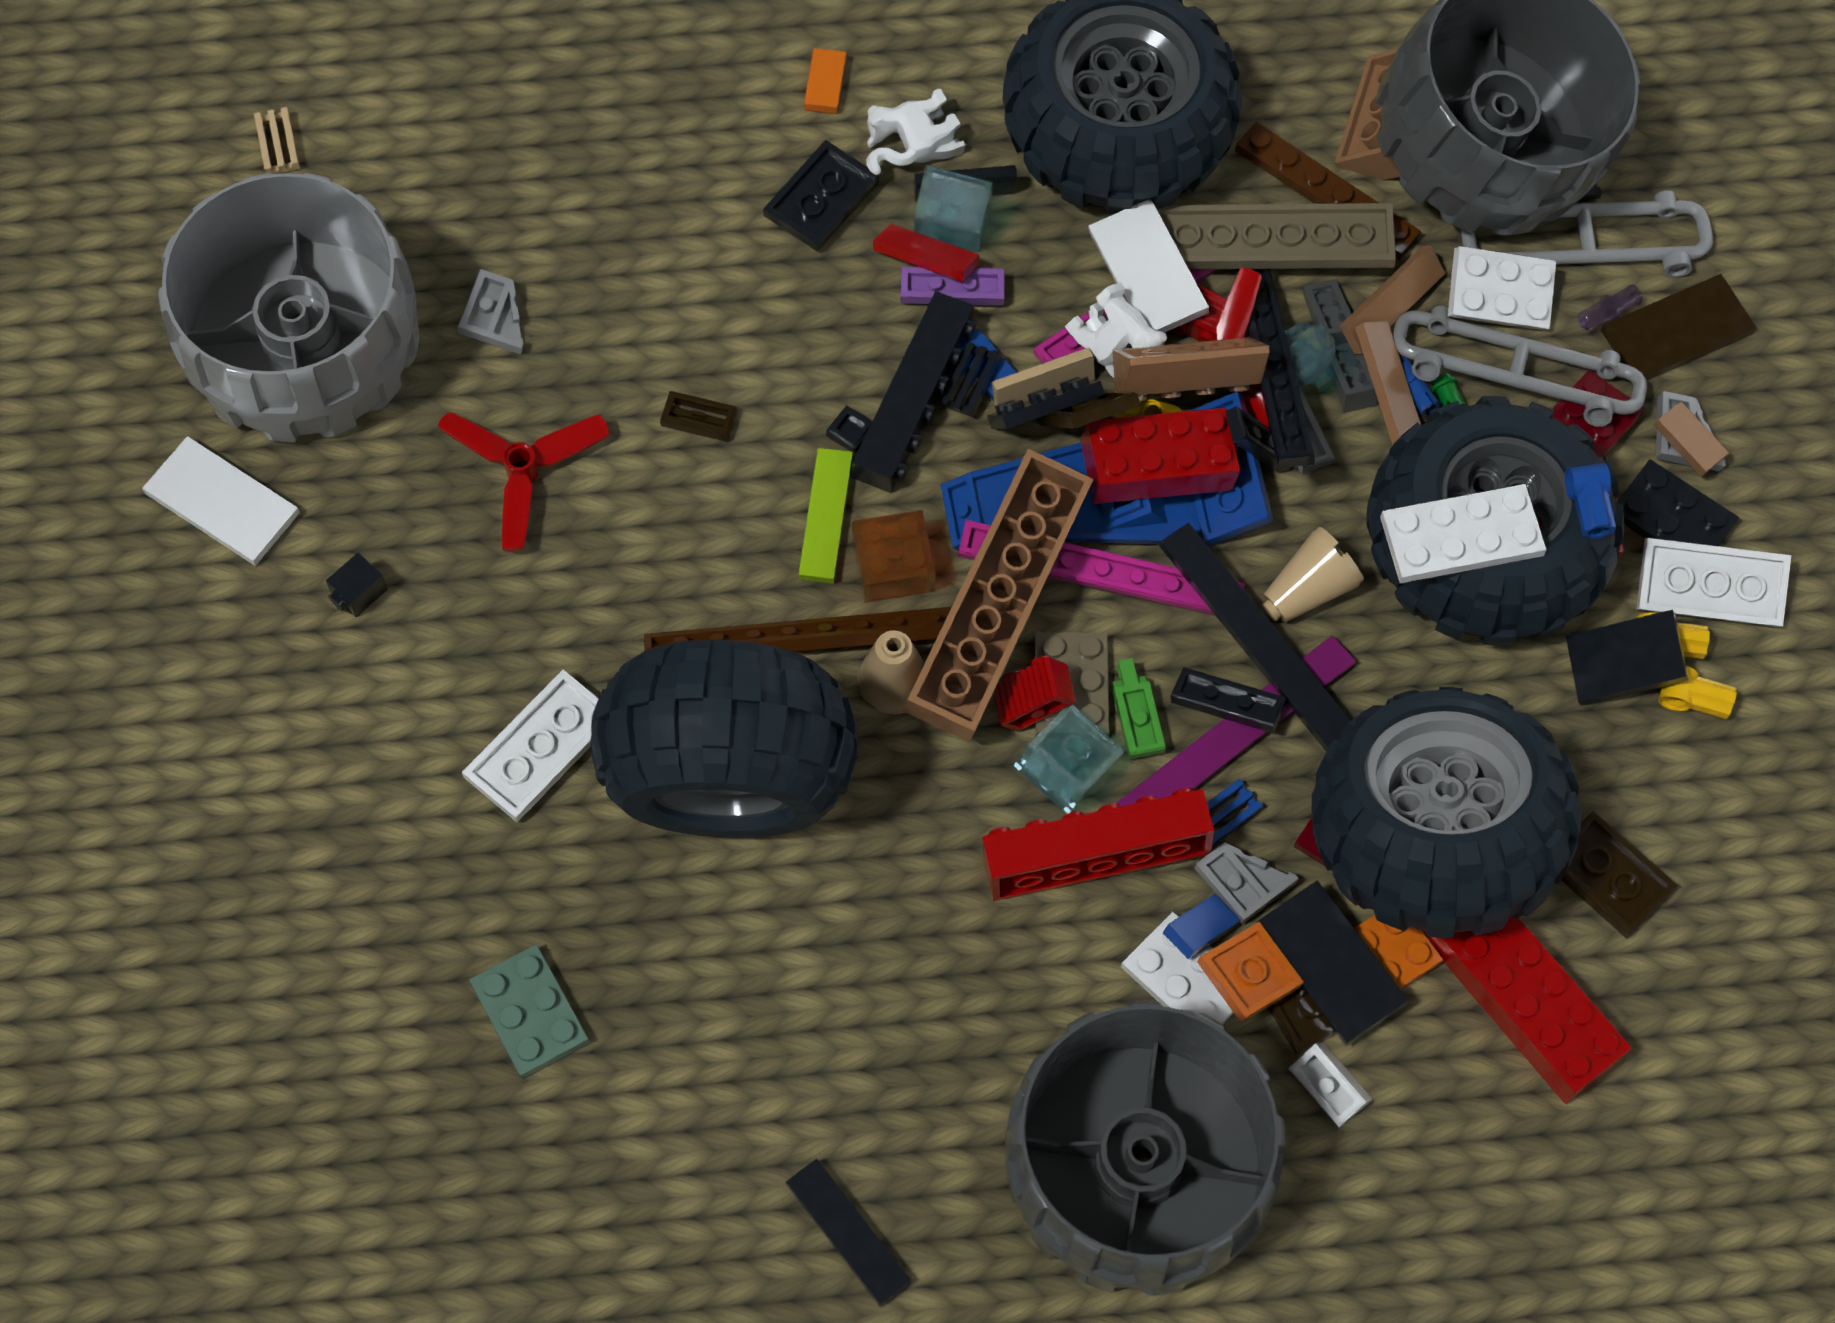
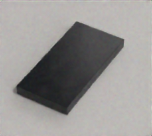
M1318 880L1257 921L1261 923L1304 981L1301 985L1345 1046L1408 1004V999Z

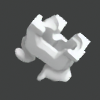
M941 89L933 91L932 97L928 100L906 101L894 108L873 105L868 109L867 127L870 133V138L867 142L868 147L871 148L893 133H898L906 150L905 153H898L890 148H878L870 152L866 162L867 167L873 174L878 175L881 173L880 160L888 161L897 166H906L913 162L923 163L934 159H948L964 154V141H959L958 138L953 139L954 132L961 125L956 115L949 114L946 116L945 122L934 125L932 122L943 117L941 106L947 102V99Z
M1121 282L1106 287L1096 296L1098 303L1089 307L1090 319L1083 323L1079 316H1075L1065 326L1078 344L1085 349H1090L1093 358L1099 364L1105 366L1113 378L1112 350L1127 349L1131 345L1132 348L1165 345L1167 340L1165 333L1150 328L1141 312L1126 302L1123 297L1125 288ZM1104 311L1106 312L1108 317L1107 321L1103 316Z

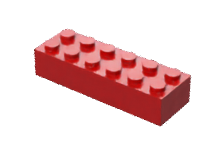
M1182 788L1174 791L1171 794L1172 796L1157 799L1156 796H1145L1137 799L1135 804L1121 807L1117 803L1108 804L1100 807L1097 812L1084 814L1081 811L1065 814L1060 820L1047 822L1045 819H1038L1028 822L1023 828L1010 830L1008 827H1000L991 830L988 835L982 836L984 863L993 902L1207 856L1212 850L1214 828L1204 790L1194 791L1193 788Z
M1509 918L1505 928L1482 935H1474L1471 931L1454 933L1453 938L1426 936L1443 959L1445 965L1565 1105L1622 1061L1632 1049L1520 919Z

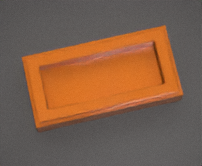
M813 48L804 110L832 114L838 113L847 58L845 51Z

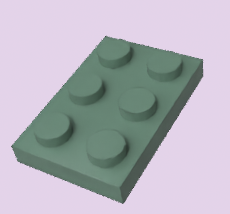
M537 944L469 979L522 1080L590 1044Z

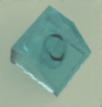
M926 165L914 217V232L965 250L979 252L991 218L993 183Z
M1070 705L1064 708L1026 746L1013 766L1068 814L1087 796L1125 750L1076 707Z

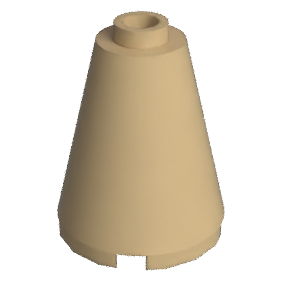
M1322 527L1312 531L1263 594L1266 602L1262 606L1274 621L1280 618L1282 621L1288 622L1359 587L1363 582L1364 577L1347 552L1343 554L1336 546L1339 542Z
M895 630L883 633L866 655L858 670L857 684L861 697L880 713L892 715L906 713L903 712L905 704L925 664L906 634Z

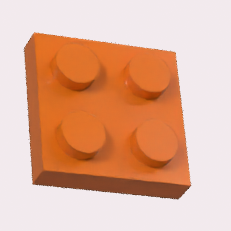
M1375 915L1354 928L1400 990L1435 969L1443 962V959L1422 930L1411 927L1404 931L1376 920Z
M1260 922L1203 954L1197 961L1241 1023L1296 991L1304 983Z

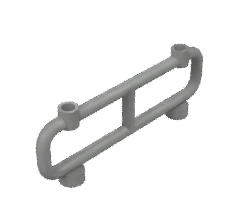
M1666 190L1657 193L1655 201L1574 204L1559 218L1577 217L1582 250L1501 253L1556 261V264L1662 261L1664 274L1670 278H1679L1692 271V259L1701 258L1709 252L1713 245V233L1708 213L1701 205L1693 201L1676 200L1675 193ZM1677 214H1688L1695 219L1697 224L1699 243L1693 246L1596 249L1591 217L1658 215L1659 218L1669 219ZM1461 229L1463 247L1479 249L1476 243L1475 231Z
M1436 306L1431 310V313L1418 310L1407 311L1399 316L1394 326L1392 336L1397 352L1408 359L1414 360L1412 372L1416 378L1422 381L1435 380L1439 376L1441 368L1585 405L1584 419L1587 423L1596 427L1608 425L1612 420L1613 413L1627 415L1637 412L1645 402L1647 392L1646 378L1636 368L1620 363V355L1613 350L1603 351L1600 357L1451 319V317H1448V308L1445 306ZM1412 324L1427 326L1429 331L1436 335L1450 332L1515 349L1510 371L1413 346L1405 340L1408 328ZM1528 353L1597 371V374L1603 379H1613L1616 376L1627 379L1633 384L1631 399L1627 401L1618 400L1523 375Z

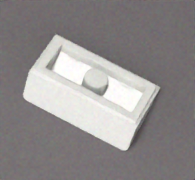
M1323 1042L1314 1044L1288 1068L1338 1127L1342 1126L1372 1101L1371 1096Z

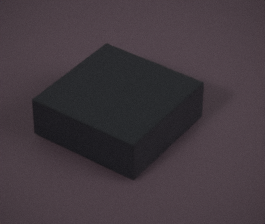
M846 405L826 430V436L855 454L860 448L872 421Z

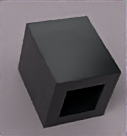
M359 552L326 580L331 592L328 595L330 601L341 612L347 609L355 618L388 590L383 575Z

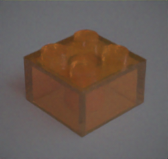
M923 510L852 521V540L864 603L935 592V569Z

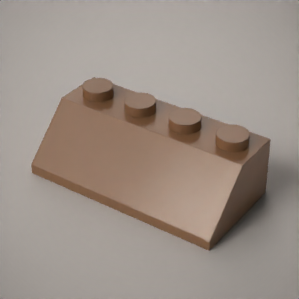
M1398 48L1368 56L1334 163L1337 167L1381 180L1400 177L1401 173L1392 158L1384 157L1381 152L1377 134L1382 128V106L1375 104L1380 83L1392 63Z
M1250 337L1112 350L1115 391L1135 392L1138 394L1140 401L1147 400V394L1160 393L1161 398L1180 397L1181 391L1194 390L1196 395L1216 393L1215 388L1228 387L1229 391L1234 392L1250 390V384H1261L1269 356V345Z

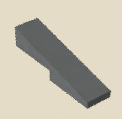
M1336 279L1303 286V295L1343 413L1377 406L1376 392L1364 355L1353 353L1339 327L1351 315V312Z

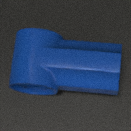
M1607 464L1568 467L1565 472L1566 492L1569 499L1575 501L1582 536L1589 539H1598L1614 533L1616 524L1609 498L1611 477Z

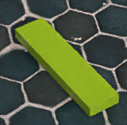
M818 448L798 574L799 580L834 584L853 452Z

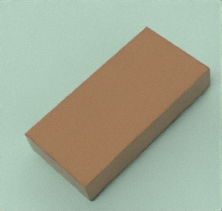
M1682 401L1654 423L1656 429L1701 477L1729 454Z

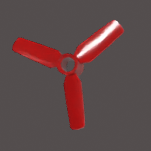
M1241 268L1239 270L1216 328L1217 340L1245 337L1262 280L1260 273L1249 268ZM1250 384V390L1238 391L1244 397L1246 408L1262 424L1269 428L1260 384Z
M453 412L444 415L438 423L441 431L490 462L505 465L509 480L504 487L502 549L507 552L519 551L525 547L533 490L531 483L538 476V467L554 466L609 437L606 421L601 415H594L537 439L532 446L524 442L509 444L507 440ZM517 462H528L523 467H514V464Z

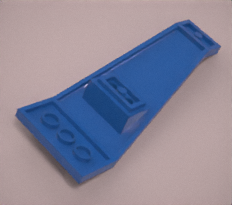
M1238 391L1190 410L1225 407L1228 410L1237 406L1247 413L1244 397ZM1081 442L1039 453L1087 476ZM1234 444L1240 472L1230 491L1130 500L1125 505V501L1093 504L1089 488L1064 542L1160 544V541L1189 522L1208 546L1273 522L1259 459ZM1023 458L969 472L940 485L954 549L959 551L966 520L987 525L992 524Z

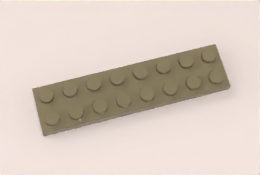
M1393 203L1168 205L1157 209L1188 269L1395 267Z

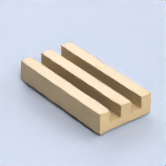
M287 107L280 108L281 112L275 113L274 110L267 111L268 115L261 116L260 112L254 113L266 173L279 174L300 169ZM283 121L290 163L284 162L277 122ZM270 124L278 164L275 166L271 164L264 128V125Z

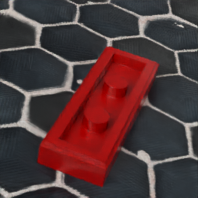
M891 223L873 240V250L961 282L979 265L980 255Z

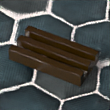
M670 391L660 424L662 427L728 442L730 430L733 428V421L738 411L736 406ZM678 404L707 412L726 416V419L706 415L704 412L696 410L689 411L673 407V405Z

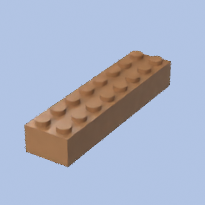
M1027 449L907 699L903 712L970 743L1093 482L1092 478L1033 450Z

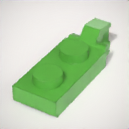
M1133 658L1118 660L1117 672L1119 681L1113 682V696L1129 760L1165 753L1166 746L1150 682L1146 681L1145 676L1137 677Z

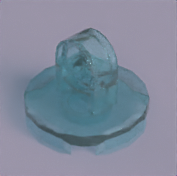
M1302 322L1288 329L1286 336L1298 386L1304 387L1312 383L1316 388L1321 389L1333 381L1335 377L1329 365L1333 360L1336 350L1335 340L1322 324L1317 323V325L1311 326L1308 322Z

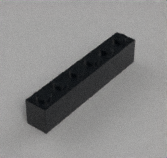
M935 291L852 462L853 479L892 493L897 482L902 484L909 468V464L906 463L910 453H917L923 438L920 432L924 424H931L937 407L934 405L938 395L943 397L950 382V377L947 375L951 367H957L964 349L959 346L963 338L970 340L975 331L977 320L973 319L974 305Z

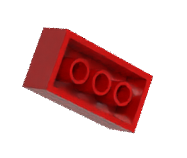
M1226 407L1100 419L1086 424L1080 441L1087 476L1093 479L1090 486L1093 504L1232 490L1240 468L1225 412L1227 410Z

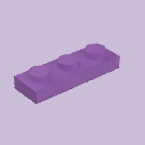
M901 267V303L929 304L935 291H938L972 305L1004 306V269L975 268L961 282L921 267Z

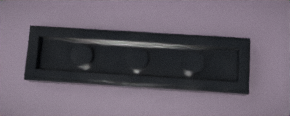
M817 1158L786 1181L787 1187L879 1307H882L911 1284L910 1278Z

